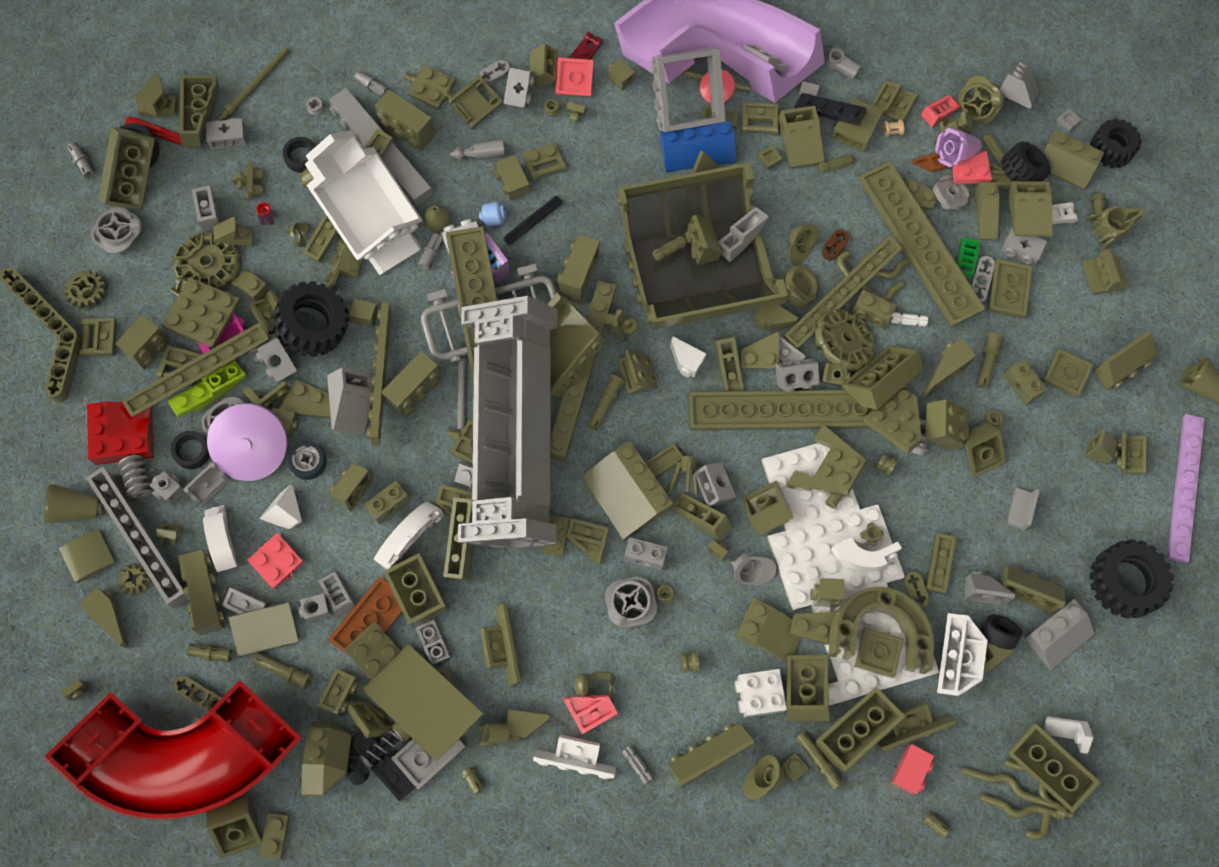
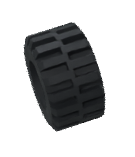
M1118 119L1108 120L1100 126L1093 136L1090 145L1104 152L1100 162L1104 163L1102 166L1110 165V168L1113 169L1115 166L1121 168L1133 159L1142 143L1141 134L1137 132L1136 126H1131L1132 123H1126L1123 119L1120 121ZM1109 139L1118 141L1122 148L1113 145Z
M1018 142L1001 160L1004 174L1011 182H1042L1051 173V166L1044 153L1029 142Z

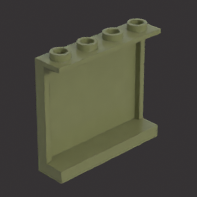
M556 293L547 305L558 310V328L550 331V395L559 398L566 392L567 387L572 381L578 377L582 369L590 363L592 357L602 349L607 339L568 298Z

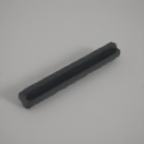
M558 196L553 197L503 237L504 242L508 246L512 245L561 206L562 200Z

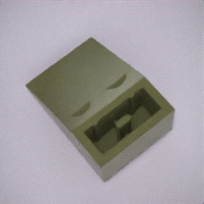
M809 106L780 111L778 126L789 169L824 162L820 123L816 107Z
M1012 181L1008 201L1014 236H1052V193L1050 183Z

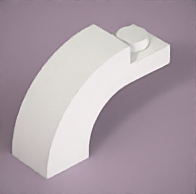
M222 505L205 510V517L203 518L204 531L217 572L237 567L236 553L228 531L225 506Z
M850 537L835 544L831 551L847 567L857 571L872 572L885 568L888 564L887 561L898 556L897 553L902 548L896 542L878 551H866L860 548L853 538Z

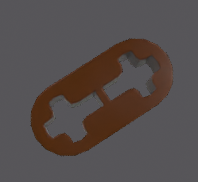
M839 229L833 233L823 247V258L832 261L838 257L849 240V234L845 230ZM838 237H844L843 240H841L839 243H836ZM832 247H834L835 249H834L833 253H831V254L829 255V254L827 253L828 250H830Z

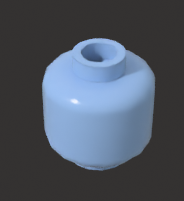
M498 201L484 204L482 211L479 212L481 222H484L488 227L502 225L505 219H507L505 205Z

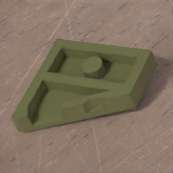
M367 701L352 702L346 708L366 738L389 735L388 732L393 731L392 724L385 720L386 715L375 709Z

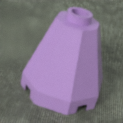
M947 128L946 132L938 135L935 151L936 154H940V158H938L940 163L953 167L979 154L982 144L980 139L956 128Z

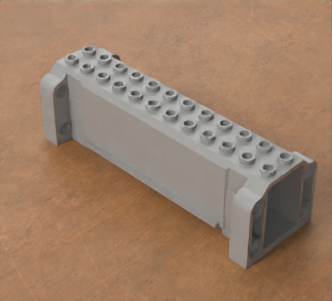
M529 296L461 307V324L475 330V343L478 344V347L474 348L472 500L474 501H472V523L458 524V542L490 548H521L557 544V525L549 523L550 331L558 328V310Z

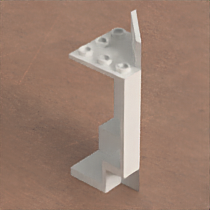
M349 130L330 134L306 155L309 161L305 165L314 177L307 187L357 260L369 259L378 274L381 275L422 250L412 232L419 228L418 224L423 220L374 147L363 149L352 131Z

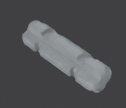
M627 746L623 749V755L626 759H629L628 762L637 775L641 776L642 782L647 784L653 779L652 774L646 770L647 767L640 757L635 754L633 747Z

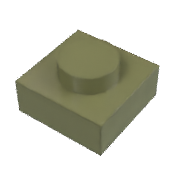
M773 145L757 155L766 170L781 163L783 159Z
M713 539L706 548L707 551L721 562L728 553L723 543L720 541L715 542Z
M76 679L60 692L66 699L77 700L85 694L84 691L89 687L85 681Z
M796 753L781 765L786 769L785 774L793 783L809 769Z

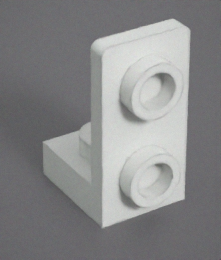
M1049 716L1046 718L1043 730L1049 736L1074 739L1079 752L1088 754L1093 740L1088 722Z

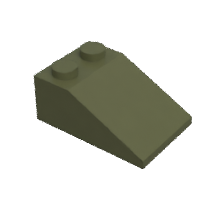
M962 338L957 342H950L945 347L946 350L940 354L942 357L938 361L921 396L923 399L966 370L976 357Z
M755 598L752 599L735 636L736 639L784 662H787V655H794L801 639L789 635L791 618Z
M787 655L786 709L788 721H830L828 655Z

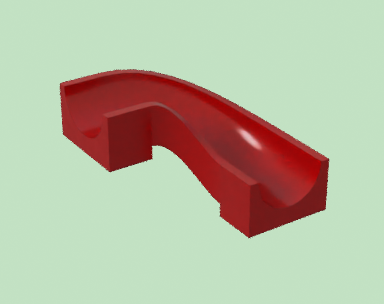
M239 680L203 718L192 725L171 731L155 730L146 726L135 713L110 692L44 758L78 792L106 810L135 819L153 821L175 820L207 813L238 798L262 780L302 737Z

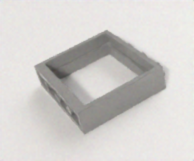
M709 47L652 57L651 71L654 73L652 86L656 92L654 105L658 112L656 122H658L659 130L669 132L726 122L720 48ZM707 56L712 117L669 124L664 63Z

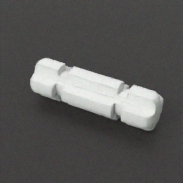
M893 312L891 322L897 324L901 322V324L915 326L919 324V326L925 327L928 324V316L920 315L918 317L916 314L907 313L900 315L898 312Z

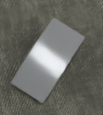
M434 619L416 627L431 665L450 657Z

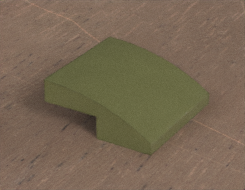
M885 80L871 106H876L882 110V116L895 122L903 120V123H905L918 99V94L902 90L900 84Z
M99 529L78 537L59 548L75 583L91 578L96 572L115 565Z

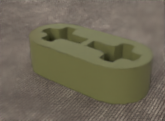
M917 572L908 573L903 579L907 596L915 601L917 598L916 592H918L919 597L924 598L922 605L919 602L916 603L923 609L929 603V596L923 579ZM911 576L913 579H917V582L915 583L916 589L914 588V585L912 583L909 584L908 582L911 579Z

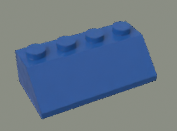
M731 121L660 132V146L666 172L693 169L700 151L705 152L717 165L736 163L735 139Z

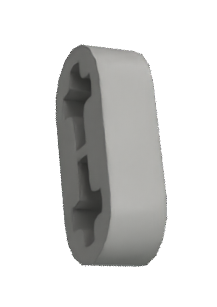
M504 60L496 61L481 70L479 75L489 86L493 85L508 75L509 64Z

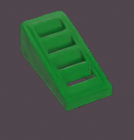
M963 238L960 242L956 264L959 269L961 267L970 269V271L960 269L965 278L973 279L981 241Z

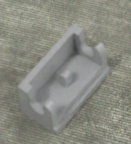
M211 462L183 491L202 508L230 480Z

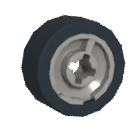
M309 441L298 443L292 447L287 460L291 471L296 477L303 480L317 478L323 473L327 463L325 453L321 447ZM306 458H310L308 464L304 462Z

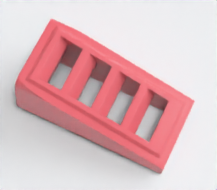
M948 95L926 106L921 116L933 127L958 111L961 106Z

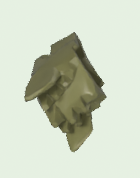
M1114 206L1101 213L1086 217L1085 221L1094 220L1093 225H1091V228H1095L1091 232L1092 236L1101 237L1098 240L1099 243L1107 242L1101 248L1100 252H1102V250L1108 249L1127 235L1132 228L1133 222L1141 219L1144 213L1141 208L1129 210L1121 206Z

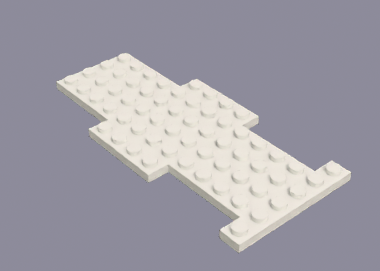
M819 443L761 460L769 484L777 480L794 517L783 524L785 531L767 537L792 611L811 606L813 613L835 612L846 600L863 589L888 587L887 583L905 578L898 557L887 561L888 564L881 570L863 572L847 567L831 551L835 544L850 537L853 538L860 548L866 551H878L893 544L879 505L860 509L852 489L849 495L842 497L837 508L832 509L825 504L831 493L816 489L808 491L804 490V488L795 487V489H790L787 487V483L795 470L814 477L830 450L829 447ZM868 523H874L884 532V536L877 540L875 546H871L866 539L860 537L861 531H865ZM820 578L844 579L845 599L838 607L814 606V600L810 599V590ZM881 597L882 601L886 603L885 598ZM881 612L864 613L857 624L855 655L848 660L842 659L844 649H841V653L837 657H829L837 682L829 684L830 706L867 695L875 687L881 691L937 674L939 669L934 655L933 670L926 674L919 673L921 669L920 657L917 660L919 667L914 672L906 671L907 642L901 626L887 614ZM864 627L904 639L894 679L854 667ZM824 644L827 654H829V645Z

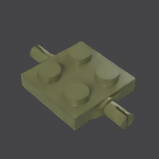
M425 64L416 76L408 72L404 75V79L412 82L407 92L408 96L437 110L440 109L447 99L449 100L454 95L451 93V90L456 83L455 79Z
M468 420L460 432L449 427L446 435L455 438V444L450 451L451 455L473 465V421Z

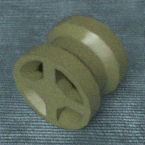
M884 452L875 469L878 471L882 470L889 476L898 459L890 458Z
M693 651L691 654L681 653L683 673H687L689 670L699 672L697 651Z

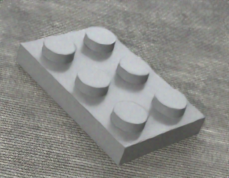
M412 739L391 759L414 786L420 790L461 753L466 746L458 740L436 762Z

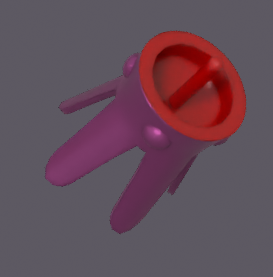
M259 203L256 207V212L258 213V218H260V224L264 226V218H266L273 225L275 222L271 214L277 216V214L271 210L268 203Z

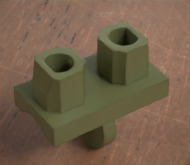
M248 162L245 176L242 171H239L238 175L233 176L232 182L238 185L239 190H242L243 186H245V200H251V196L261 197L263 186L253 184V180L262 181L263 169L253 168V163Z
M617 309L616 314L607 313L605 325L609 326L610 333L618 335L621 341L626 342V334H634L638 329L637 322L634 319H627L623 310Z

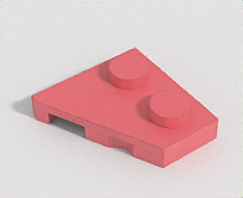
M987 151L981 152L958 165H954L952 168L954 184L991 182L992 176Z
M607 694L563 698L582 734L618 714Z

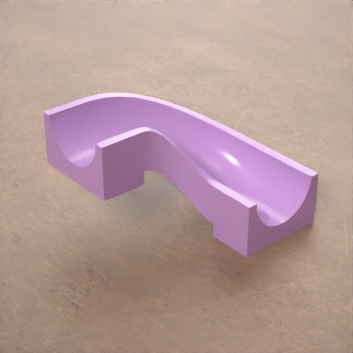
M644 0L614 23L623 55L652 73L653 56L716 47L720 48V59L722 62L747 79L753 91L774 103L825 63L820 29L759 0ZM744 44H756L781 58V61L790 65L788 71L776 70L771 64L744 50ZM694 58L664 63L665 81L670 83L695 63Z

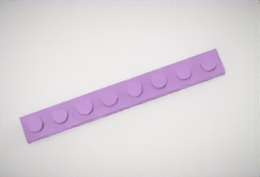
M1188 414L1183 416L1167 559L1188 563L1190 557L1205 419Z

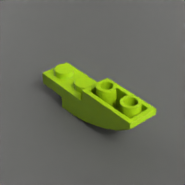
M233 361L201 378V383L169 399L168 404L178 418L193 410L198 412L235 387L246 377V374L237 362Z

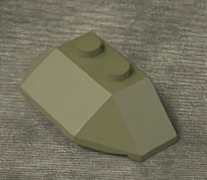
M313 721L308 727L302 763V797H324L328 790L334 787L347 774L352 737L335 722Z

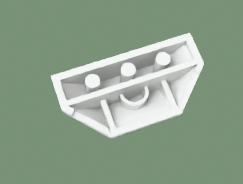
M948 613L937 693L960 696L983 681L988 641L969 616Z

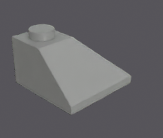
M972 572L965 577L964 600L1004 606L1015 598L1013 592L991 576H986L982 572Z

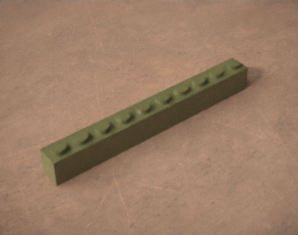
M598 280L587 319L603 335L606 327V315L610 313L616 294V285ZM598 352L592 357L590 363L582 369L578 377L567 387L563 395L550 438V459L566 462Z

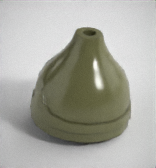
M439 204L432 205L426 209L423 222L430 231L441 232L444 231V227L450 225L451 215L444 206Z

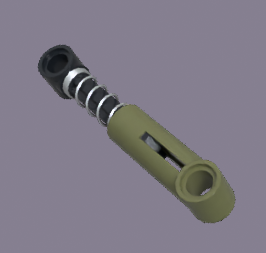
M394 723L392 725L393 731H389L388 736L381 738L380 743L374 744L373 749L370 751L366 750V755L349 757L347 774L345 776L354 785L365 783L373 763L377 759L381 760V756L384 753L388 754V750L392 746L396 747L395 744L399 740L405 742L411 736L397 723Z

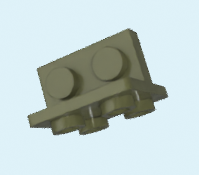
M1110 249L1102 250L1097 258L1082 261L1092 294L1122 290L1128 287L1118 255H1112Z
M631 349L625 350L626 356L619 359L618 362L628 394L634 395L646 388L657 389V377L653 372L652 360L648 354Z

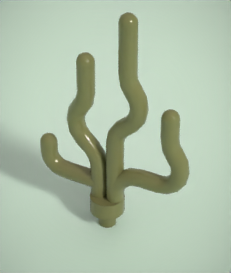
M849 251L843 252L837 258V266L844 277L850 272L844 264V260L851 255ZM868 254L864 255V256L861 258L860 262H861ZM905 257L896 264L893 271L879 270L870 280L876 277L884 279L895 278L901 273L903 267L911 262ZM900 281L893 285L882 299L890 302L894 294L905 287V282ZM867 284L860 288V290L877 296Z
M1007 759L1004 762L1008 768L1026 771L1016 761ZM967 767L960 769L961 774L985 782H1006L1019 798L1036 803L1028 805L1021 810H1016L1002 799L986 794L980 797L982 802L1001 808L1013 818L1021 819L1032 813L1043 814L1040 831H1026V837L1030 839L1041 840L1047 836L1051 817L1059 820H1064L1065 817L1073 818L1074 812L1071 813L1062 803L1052 800L1048 796L1047 790L1040 783L1038 786V796L1023 791L1018 782L1008 774L998 773L990 775Z

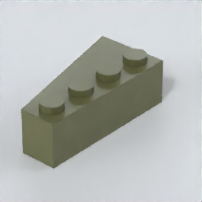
M180 75L179 134L183 147L202 146L206 134V122L210 121L220 89L217 75Z

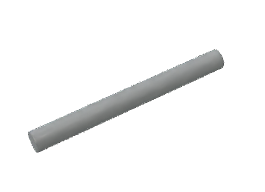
M465 358L458 362V431L465 427Z

